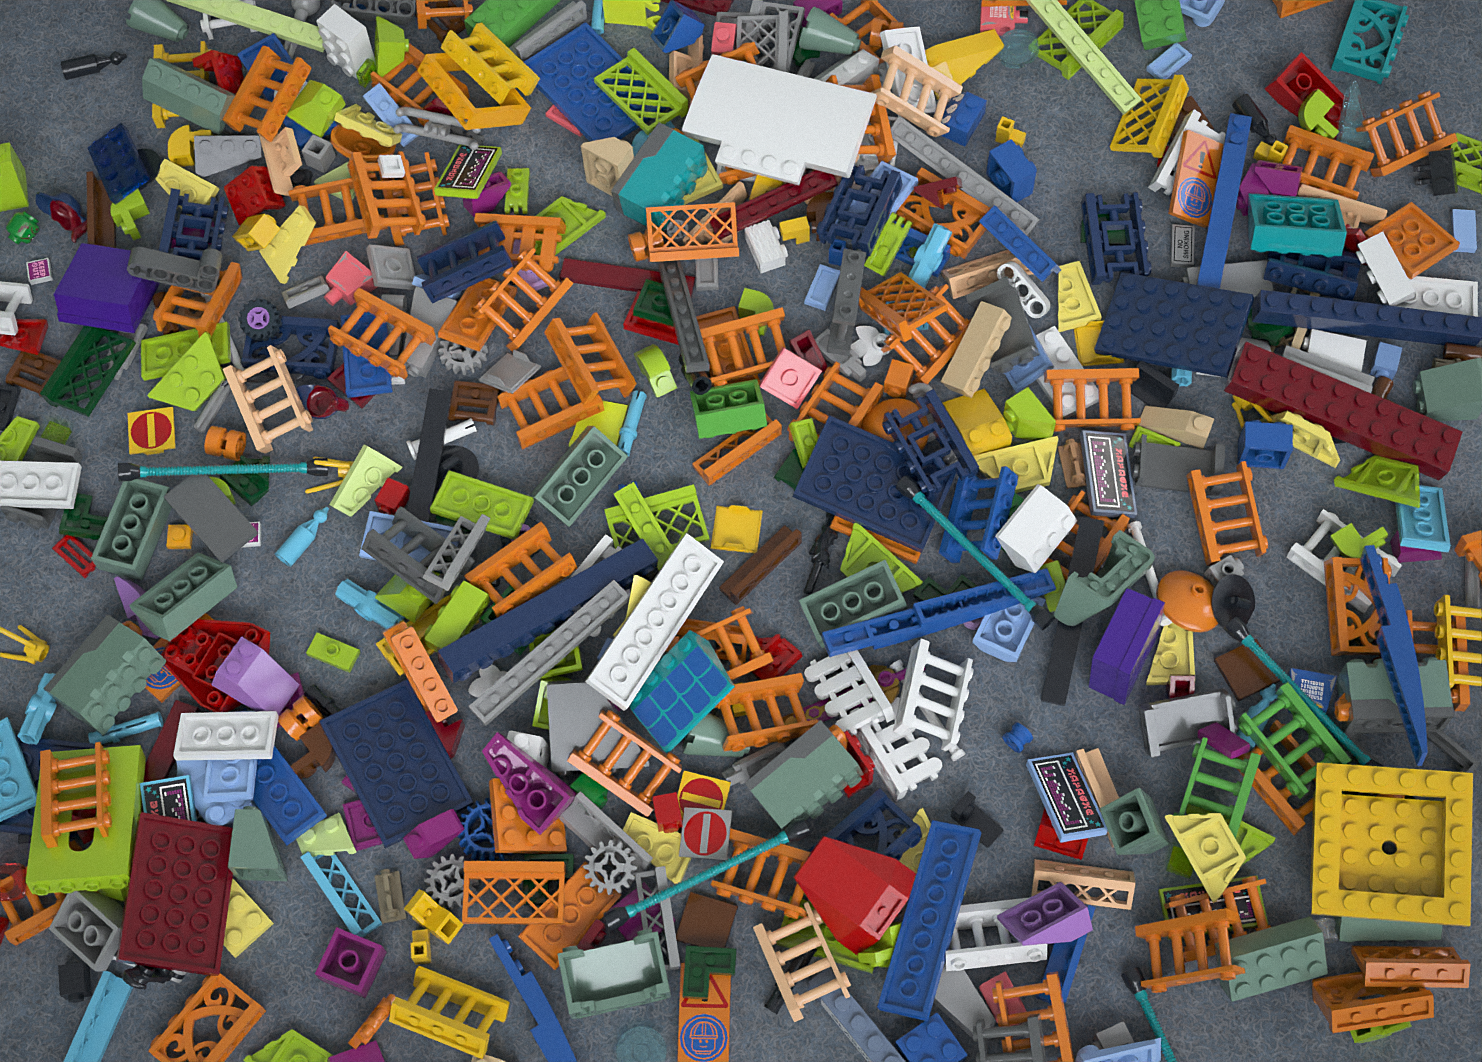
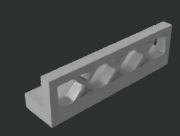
M582 0L578 3L572 1L509 47V49L523 62L586 20V4Z
M1286 345L1282 357L1371 393L1375 377Z
M482 514L475 524L460 516L426 570L423 579L449 591L484 534L490 518ZM460 526L471 530V533L463 534ZM460 541L462 547L454 549L451 542ZM451 555L453 562L445 563L442 556ZM442 570L444 578L442 579L432 574V571Z
M581 791L575 796L573 803L559 817L590 848L600 849L599 842H604L608 846L609 840L614 841V846L622 842L623 850L631 848L632 850L628 855L630 857L636 856L637 859L632 862V865L638 866L637 870H632L634 876L635 873L644 872L653 859ZM616 851L617 859L621 863H626L625 858ZM603 852V853H602L601 855H599V856H600L602 859H604L606 852ZM610 860L609 866L616 870V865H613L612 860ZM621 872L619 875L624 878L626 872ZM636 879L628 880L630 885H632L636 881Z
M665 866L655 867L653 871L635 873L639 902L644 899L643 893L649 898V896L652 897L656 892H661V890L664 891V889L668 888ZM655 876L657 886L650 894L642 888L641 878ZM669 896L666 900L663 899V901L657 903L660 905V912L655 919L648 915L646 910H640L643 930L651 929L656 924L664 931V937L660 941V946L665 940L666 949L661 946V950L667 954L669 965H665L666 971L680 969ZM660 916L662 918V924L657 921ZM647 918H648L650 921H652V923L650 924L649 927H648V923H647Z

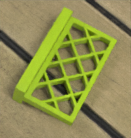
M1078 0L1067 10V13L1072 18L1078 19L1077 24L1081 29L1094 28L1091 34L1086 35L1099 50L1124 27L1123 12L1118 9L1112 12L1094 0ZM1084 3L1092 8L1090 11L1079 12V8ZM1105 15L1108 18L1103 21H1096L1095 16ZM1081 17H1093V22H1080ZM1048 28L1029 46V51L1062 71V76L1069 80L1082 66L1066 47L1053 49L1052 44L1062 42L1057 37L1052 38L1053 32ZM1050 44V50L1041 51L1038 49L1040 45ZM1066 54V58L1060 62L1054 58V55Z
M635 48L627 52L628 57L594 78V83L647 135L652 133L659 122L666 124L678 115L682 118L688 114V99ZM628 66L632 70V74L620 73V70ZM607 78L615 79V85L605 84L603 81ZM618 80H630V86L618 85ZM634 80L645 82V87L633 86ZM617 91L629 92L628 98L618 97L616 95ZM632 92L644 93L643 99L631 98ZM647 93L657 94L659 99H646ZM630 104L642 105V111H632ZM645 105L658 106L657 112H645ZM660 107H670L672 111L660 113ZM644 117L656 118V121L648 126L643 122Z
M1456 133L1457 140L1468 146L1467 149L1461 150L1457 142H1455L1450 147L1455 150L1454 158L1459 157L1462 161L1455 160L1457 185L1482 194V170L1473 167L1479 164L1482 167V156L1478 152L1482 151V142ZM1472 153L1476 160L1469 161L1465 155Z
M694 484L644 498L651 512L656 513L655 519L657 522L667 527L664 532L666 536L669 530H672L681 535L680 541L693 523L701 527L703 536L694 539L699 543L710 540ZM693 502L696 511L692 518L680 512L685 504ZM618 505L604 509L615 549L618 546L622 549L625 542L630 545L634 542L627 539L633 527L621 506ZM669 510L675 514L670 524L658 519L661 511ZM677 516L689 521L684 532L672 526ZM696 516H698L699 522L694 520ZM623 522L629 525L630 528L623 537L615 532L614 524ZM617 538H619V539L622 540V542L620 543V545H619V543H618V539H617ZM678 543L671 544L673 549H675Z

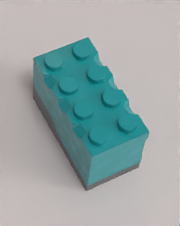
M659 122L611 190L616 210L647 227L646 208L684 205V196L691 195L694 192L696 179L704 177L708 170L704 146L685 136L679 129L669 128ZM660 211L651 212V221L658 227L667 218ZM664 211V212H665L666 214L670 215V213H671L672 211ZM668 220L660 230L664 231V229H667V225L671 221Z

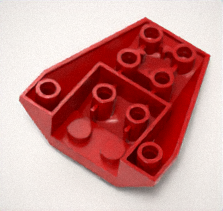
M197 619L168 642L161 656L167 661L164 666L200 706L212 712H229L243 703L212 686L216 671L241 637L262 648L269 655L271 633L249 622Z
M822 836L793 878L836 941L858 956V953L865 951L880 940L908 901L916 873L896 858Z

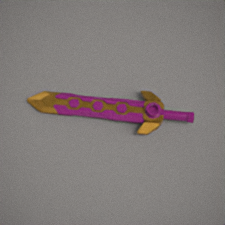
M869 666L868 668L889 703L892 704L899 694V681L905 679L907 668L894 673L893 669L887 668V666ZM862 681L858 682L859 686L864 684ZM852 686L836 693V696L839 697L852 690ZM830 697L803 707L807 721L817 719L818 722L820 720L824 722L833 718L829 717L825 711V705L831 701ZM861 703V704H859V705H857V706H855V707H853V708H851V709H849V710H853V709H855V708H857V707L862 706L863 704ZM794 712L782 717L784 725L797 723Z

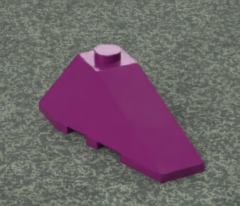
M499 732L494 735L482 750L495 775L499 777L505 787L506 794L515 804L521 819L539 835L560 817L577 795L560 778Z

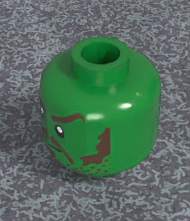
M25 211L23 213H15L6 225V230L10 233L8 238L18 245L21 242L29 244L40 230L37 224L39 221Z

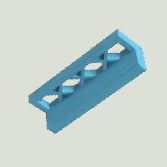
M309 851L302 855L301 859L352 934L363 938L382 925V922L336 855H330L333 859L330 869L320 868L316 862L324 855L312 857ZM335 864L337 865L340 871L334 870ZM324 873H329L328 879ZM333 874L344 875L346 878L344 889L334 888L331 885ZM349 884H350V886L352 887L353 890H348V885H349ZM337 892H341V893H342V897H341V898H340V896L337 894ZM346 893L355 894L359 897L357 908L346 907L344 904ZM362 903L367 910L361 909ZM350 911L356 912L355 918L352 916ZM359 914H370L374 922L362 930L358 925Z
M103 971L64 1062H101L133 989L122 978L116 977L111 972Z

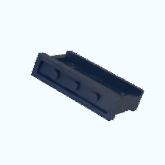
M282 316V326L279 327V333L283 334L282 337L278 339L277 336L274 338L270 337L268 341L263 340L255 343V339L246 335L240 362L243 368L247 369L265 360L252 358L253 352L258 348H267L270 345L275 347V345L284 343L291 334H295L299 342L307 348L289 359L286 358L285 365L289 374H305L304 376L326 379L334 371L338 346L331 340L328 349L321 345L326 337H330L328 332L330 325L339 330L341 327L338 320ZM305 335L312 336L308 338L309 341H312L311 343L303 339ZM263 349L258 353V356L265 355L266 358L270 357L268 349ZM317 350L326 355L324 363H312L314 359L320 360L319 355L315 353ZM275 365L261 371V373L277 372Z
M878 789L827 833L825 837L855 846L853 837L857 834L872 836L879 833V845L876 853L896 858L899 861L903 853L920 842L922 832L917 823L893 803L885 792ZM887 809L895 818L885 821L882 812ZM869 823H872L871 827L873 829H865V827ZM893 825H903L906 831L899 838H894V835L900 832V830L895 828L888 830V828ZM816 843L814 846H812V847L808 850V852H811V851L814 849V847L817 845V843Z

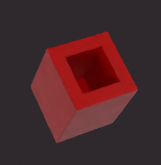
M387 478L374 500L378 511L395 516L399 507L404 508L409 500V487L391 478Z
M677 792L653 796L658 832L673 833L678 831V828H682V817Z

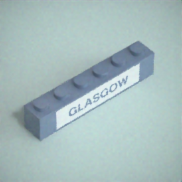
M826 968L808 982V989L812 990L836 979V976L829 968ZM839 988L817 998L818 1002L867 1062H905L850 993V997L845 998L842 989Z

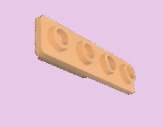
M703 35L697 38L694 44L688 45V55L675 50L669 54V82L687 97L688 111L692 100L687 87L681 88L675 76L679 75L683 70L693 69L703 62ZM701 80L694 83L696 89L698 88V85Z
M285 127L279 134L277 132L272 142L267 141L260 134L259 137L274 192L289 196L288 191L293 190L290 176L302 165L293 129Z
M739 181L718 203L735 202V207L740 205L748 197L744 183ZM730 207L721 208L716 215L729 210ZM708 213L703 217L700 223L703 225L711 214ZM708 223L705 227L712 234H714L710 224ZM697 224L688 233L691 236H693L698 231L700 226ZM704 229L695 238L701 245L705 241L709 242L712 239ZM687 235L683 238L684 245L690 240ZM729 235L721 239L720 241L722 243H728L732 239V235ZM714 240L711 244L719 243L716 240ZM692 241L689 246L697 244Z
M1301 184L1297 197L1337 199L1345 226L1348 223L1352 228H1358L1359 222L1375 226L1384 220L1387 214L1385 209L1305 184Z

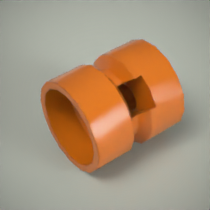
M874 18L869 46L881 48L883 45L880 32L904 28V22L891 21L887 23L885 19Z
M652 227V234H653V233L656 231V229H655L654 227ZM645 229L643 234L640 231L629 234L628 241L634 260L638 262L648 259L647 229ZM660 232L653 237V248L664 246L663 237Z
M213 425L209 428L205 438V453L217 457L223 455L226 459L239 461L246 447V434L232 429L228 432L226 428Z
M304 695L292 704V710L286 709L278 717V722L296 741L308 731V727L315 726L323 719L319 710ZM302 713L305 719L302 720L298 715Z

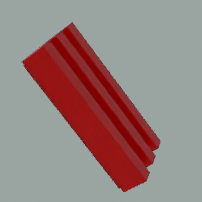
M65 535L52 549L86 579L88 573L95 570L96 565L93 561L88 563L66 542L71 540L89 558L92 557L93 553L74 536ZM63 546L65 549H67L76 559H78L85 566V568L82 569L81 567H79L60 548Z

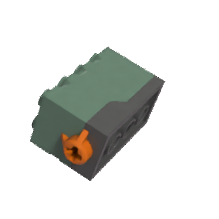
M107 614L43 689L66 711L104 736L114 725V717L119 711L124 712L130 706V698L134 693H140L144 690L147 683L146 679L150 674H157L167 661L142 637V629L130 620L120 623Z
M1429 657L1423 659V663H1418L1424 701L1426 732H1442L1454 717L1446 660ZM1361 659L1347 662L1336 679L1339 699L1335 702L1334 709L1336 719L1339 722L1342 721L1343 733H1406L1383 660L1376 659L1373 661V664H1365Z
M820 720L746 781L745 785L784 831L792 822L802 817L806 821L809 817L815 819L820 816L824 811L822 806L828 801L831 804L838 801L843 795L841 791L848 785L850 788L857 785L862 779L860 776L864 773L846 750L847 738L838 725L834 724L828 729Z

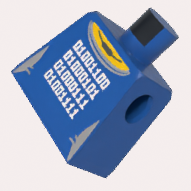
M1290 668L1287 673L1288 676L1310 697L1309 699L1316 703V706H1319L1318 708H1321L1326 713L1337 676Z

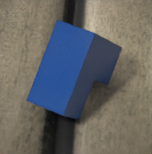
M835 239L833 245H830V264L841 266L843 251L846 249V241Z

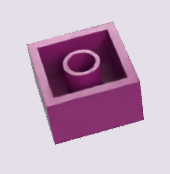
M336 927L315 975L325 983L366 999L387 952L382 945Z

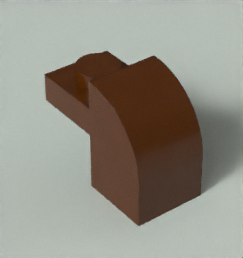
M823 192L814 196L807 206V220L811 222L812 233H816V241H820L817 234V226L820 221H823L826 206L828 203L831 204L834 192Z
M318 723L299 737L309 753L290 767L300 780L304 777L309 778L319 766L326 773L335 760L336 754L320 723Z

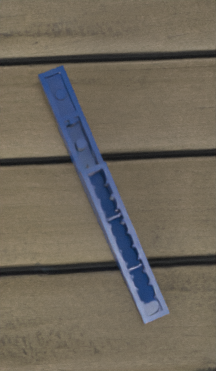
M1230 113L1197 285L1220 289L1252 120L1250 116Z
M1374 545L1364 546L1360 562L1381 623L1376 641L1416 765L1422 766L1428 753L1426 719L1420 673L1409 622L1397 583L1389 584L1387 574L1383 573L1381 555L1377 554Z
M1047 568L1038 570L1036 573L1031 572L1008 578L1030 600L1056 589ZM997 581L913 604L912 609L822 632L821 638L829 657L870 646L875 650L984 617L985 615L1018 605L1020 601L1003 584Z
M498 934L489 938L495 952L538 1023L530 1031L547 1061L577 1062L567 1038L533 973L530 971L522 976L525 970L518 959L513 961L509 955L513 950L506 938L501 940Z

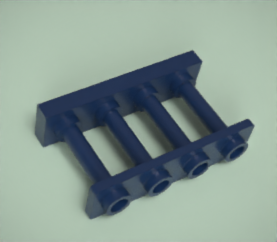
M497 221L488 223L417 257V261L424 273L430 276V279L421 282L432 304L513 267V262L504 246L498 245V242L505 240V235ZM487 247H490V251L482 255H478L479 251ZM470 256L469 261L458 265L459 260ZM450 266L449 270L438 274V270Z

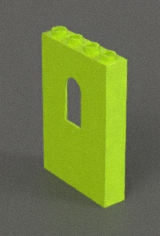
M140 745L104 748V750L108 749L110 755V764H106V768L111 778V784L107 785V791L110 792L111 806H108V812L111 814L112 827H108V837H103L99 828L95 827L93 842L89 848L83 851H74L69 847L70 832L62 833L61 836H58V847L47 848L41 837V785L39 774L26 874V884L32 894L72 893L81 890L97 891L106 888L123 889L128 886L138 815L141 812L142 796L140 783H144L146 757ZM95 749L52 752L54 758L63 760L95 754ZM96 764L61 770L60 773H57V779L62 781L96 775ZM96 785L63 790L60 794H57V800L63 802L96 796ZM97 806L86 807L81 809H93L97 808ZM73 810L61 812V815H58V821L60 823L71 822Z

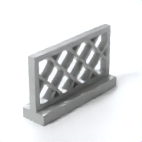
M753 0L749 16L766 15L767 9L776 10L778 15L780 11H788L789 14L791 12L798 13L797 19L790 23V31L793 34L792 38L789 39L790 69L805 8L763 2V0ZM767 22L763 26V28L766 29L770 27V29L773 30L774 28L772 24H774L775 22ZM746 23L745 32L748 34L756 26L752 23ZM758 30L751 37L757 43L763 39L760 35L761 31ZM770 39L763 45L768 53L771 51L767 46V43L771 41ZM755 55L754 59L758 63L763 57H765V55L759 59Z
M780 11L779 15L738 16L736 49L748 40L755 42L757 48L765 55L758 63L756 62L757 65L762 66L769 59L774 63L772 69L789 73L790 18L788 11ZM767 22H776V27L770 33L763 28ZM742 23H752L756 27L747 34L742 29ZM758 30L766 36L759 43L751 38ZM770 39L775 44V47L768 53L762 46Z

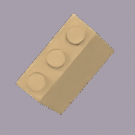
M615 137L583 143L581 151L587 183L612 196V188L634 158L633 147L627 141H621Z

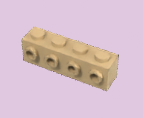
M983 301L980 302L941 380V383L949 390L970 398L978 390L980 380L984 372L988 370L994 352L998 350L1005 331L1010 327L1012 317L1004 309Z

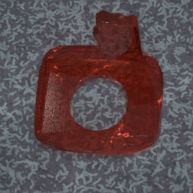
M0 863V874L7 873L14 879V887L11 891L7 893L0 892V901H14L25 897L27 889L26 867L20 863Z

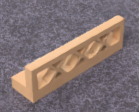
M1009 250L941 271L942 277L948 282L950 295L953 299L968 295L998 281V268L1010 261L1019 264L1027 275L1033 273ZM1006 267L1004 270L1005 275L1008 278H1013V269Z
M1099 748L1086 753L1084 749L1077 750L1075 758L1100 810L1105 805L1117 800L1119 796ZM1107 832V837L1109 839L1111 847L1113 848L1114 845L1112 843L1109 832Z
M1034 860L1031 897L1042 892L1037 890L1039 880L1050 881L1052 885L1057 884L1056 882H1062L1064 885L1074 884L1079 890L1073 894L1084 904L1131 910L1135 888L1134 872ZM1092 887H1098L1104 893L1096 898L1091 897L1086 891ZM1118 890L1128 891L1126 901L1115 900L1112 894Z

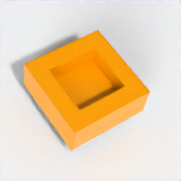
M187 524L168 525L166 547L168 549H191L193 537L191 528Z

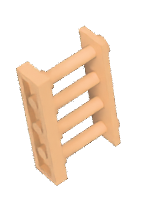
M896 45L884 50L881 59L888 63V71L882 88L870 92L877 95L876 103L887 107L927 131V134L930 136L938 137L948 133L950 128L941 123L948 99L961 94L963 87ZM897 69L906 75L900 97L890 92ZM914 79L923 86L916 108L907 103ZM931 90L940 96L933 118L924 113Z
M272 345L267 347L270 357L243 371L231 365L223 369L257 451L264 454L273 450L271 446L272 439L298 426H301L302 429L308 432L313 430L311 425L313 422L312 417L304 409L285 365L287 361L286 356L281 349H277ZM275 365L279 377L251 391L247 389L245 384L247 378ZM282 385L284 386L287 398L260 411L256 410L253 403L256 398ZM292 405L296 418L270 431L264 429L262 422H264L265 418Z
M808 902L803 904L808 913L806 917L773 932L771 930L766 931L762 923L753 927L794 1022L804 1018L800 1011L801 1008H804V1004L841 988L845 998L850 997L847 987L851 986L846 973L839 972L818 926L823 922L817 911L811 910ZM813 925L817 934L816 937L786 951L780 952L779 950L775 952L773 945L777 944V940ZM822 945L827 956L826 958L791 974L789 972L784 973L782 966L786 965V961ZM832 967L836 979L801 995L798 993L793 994L791 987L795 986L794 983Z

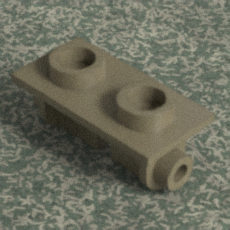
M381 870V875L375 876L382 924L407 919L399 871Z

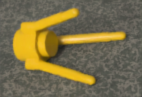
M1232 396L1235 401L1232 407L1236 411L1242 429L1245 422L1241 409L1248 411L1255 407L1268 423L1272 422V419L1269 417L1272 415L1265 408L1237 396Z
M327 458L328 461H314L316 465L338 467V477H343V480L354 461H341ZM343 480L306 489L305 493L308 494L340 486Z
M18 625V629L32 640L28 641L0 627L2 634L25 645L24 653L27 655L22 656L0 652V657L27 661L35 665L36 661L42 662L47 656L50 648L47 642L38 638L22 625Z

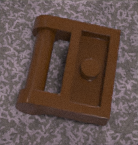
M450 0L433 1L426 7L432 9L457 6ZM464 15L437 17L448 30H443L431 17L430 20H427V26L437 35V39L441 44H443L450 30L459 34L466 29Z
M21 351L9 370L5 382L11 386L17 385L36 392L42 397L40 392L61 361L42 353L36 355ZM21 372L45 381L40 385L19 377Z
M455 381L448 420H469L471 418L472 421L486 422L487 425L494 426L498 405L497 396L500 395V389L483 383ZM469 406L487 408L488 412L479 413L458 410V407Z

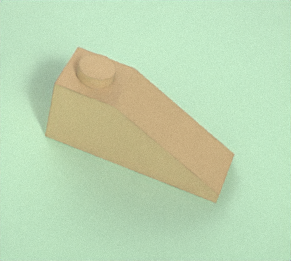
M1145 406L1139 426L1203 449L1214 418L1194 411Z

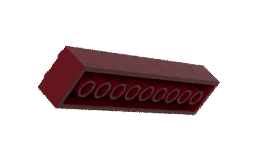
M1245 342L1238 351L1224 391L1277 414L1285 411L1299 414L1304 420L1322 426L1326 431L1330 432L1331 436L1378 456L1417 465L1419 473L1438 481L1449 473L1463 431L1249 342Z

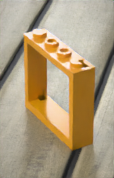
M447 53L426 54L417 70L465 130L521 125L531 110V107L515 88L509 90L503 103L499 104L500 106L475 108L446 73L449 71H463ZM488 59L484 60L490 67H494ZM502 73L498 74L505 81H508V79Z

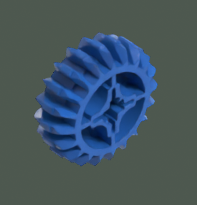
M485 798L484 805H481L476 800L477 808L473 809L471 806H468L467 810L470 814H461V818L465 821L461 822L465 830L457 836L461 839L459 845L460 847H465L464 853L466 855L472 853L471 858L473 861H476L479 857L480 861H487V858L490 861H496L495 857L498 856L501 861H505L504 853H495L494 840L487 833L486 822L493 829L492 820L487 816V814H492L490 800ZM480 818V827L471 834L473 824ZM487 841L491 843L493 847L483 848L476 845L475 842L481 843Z

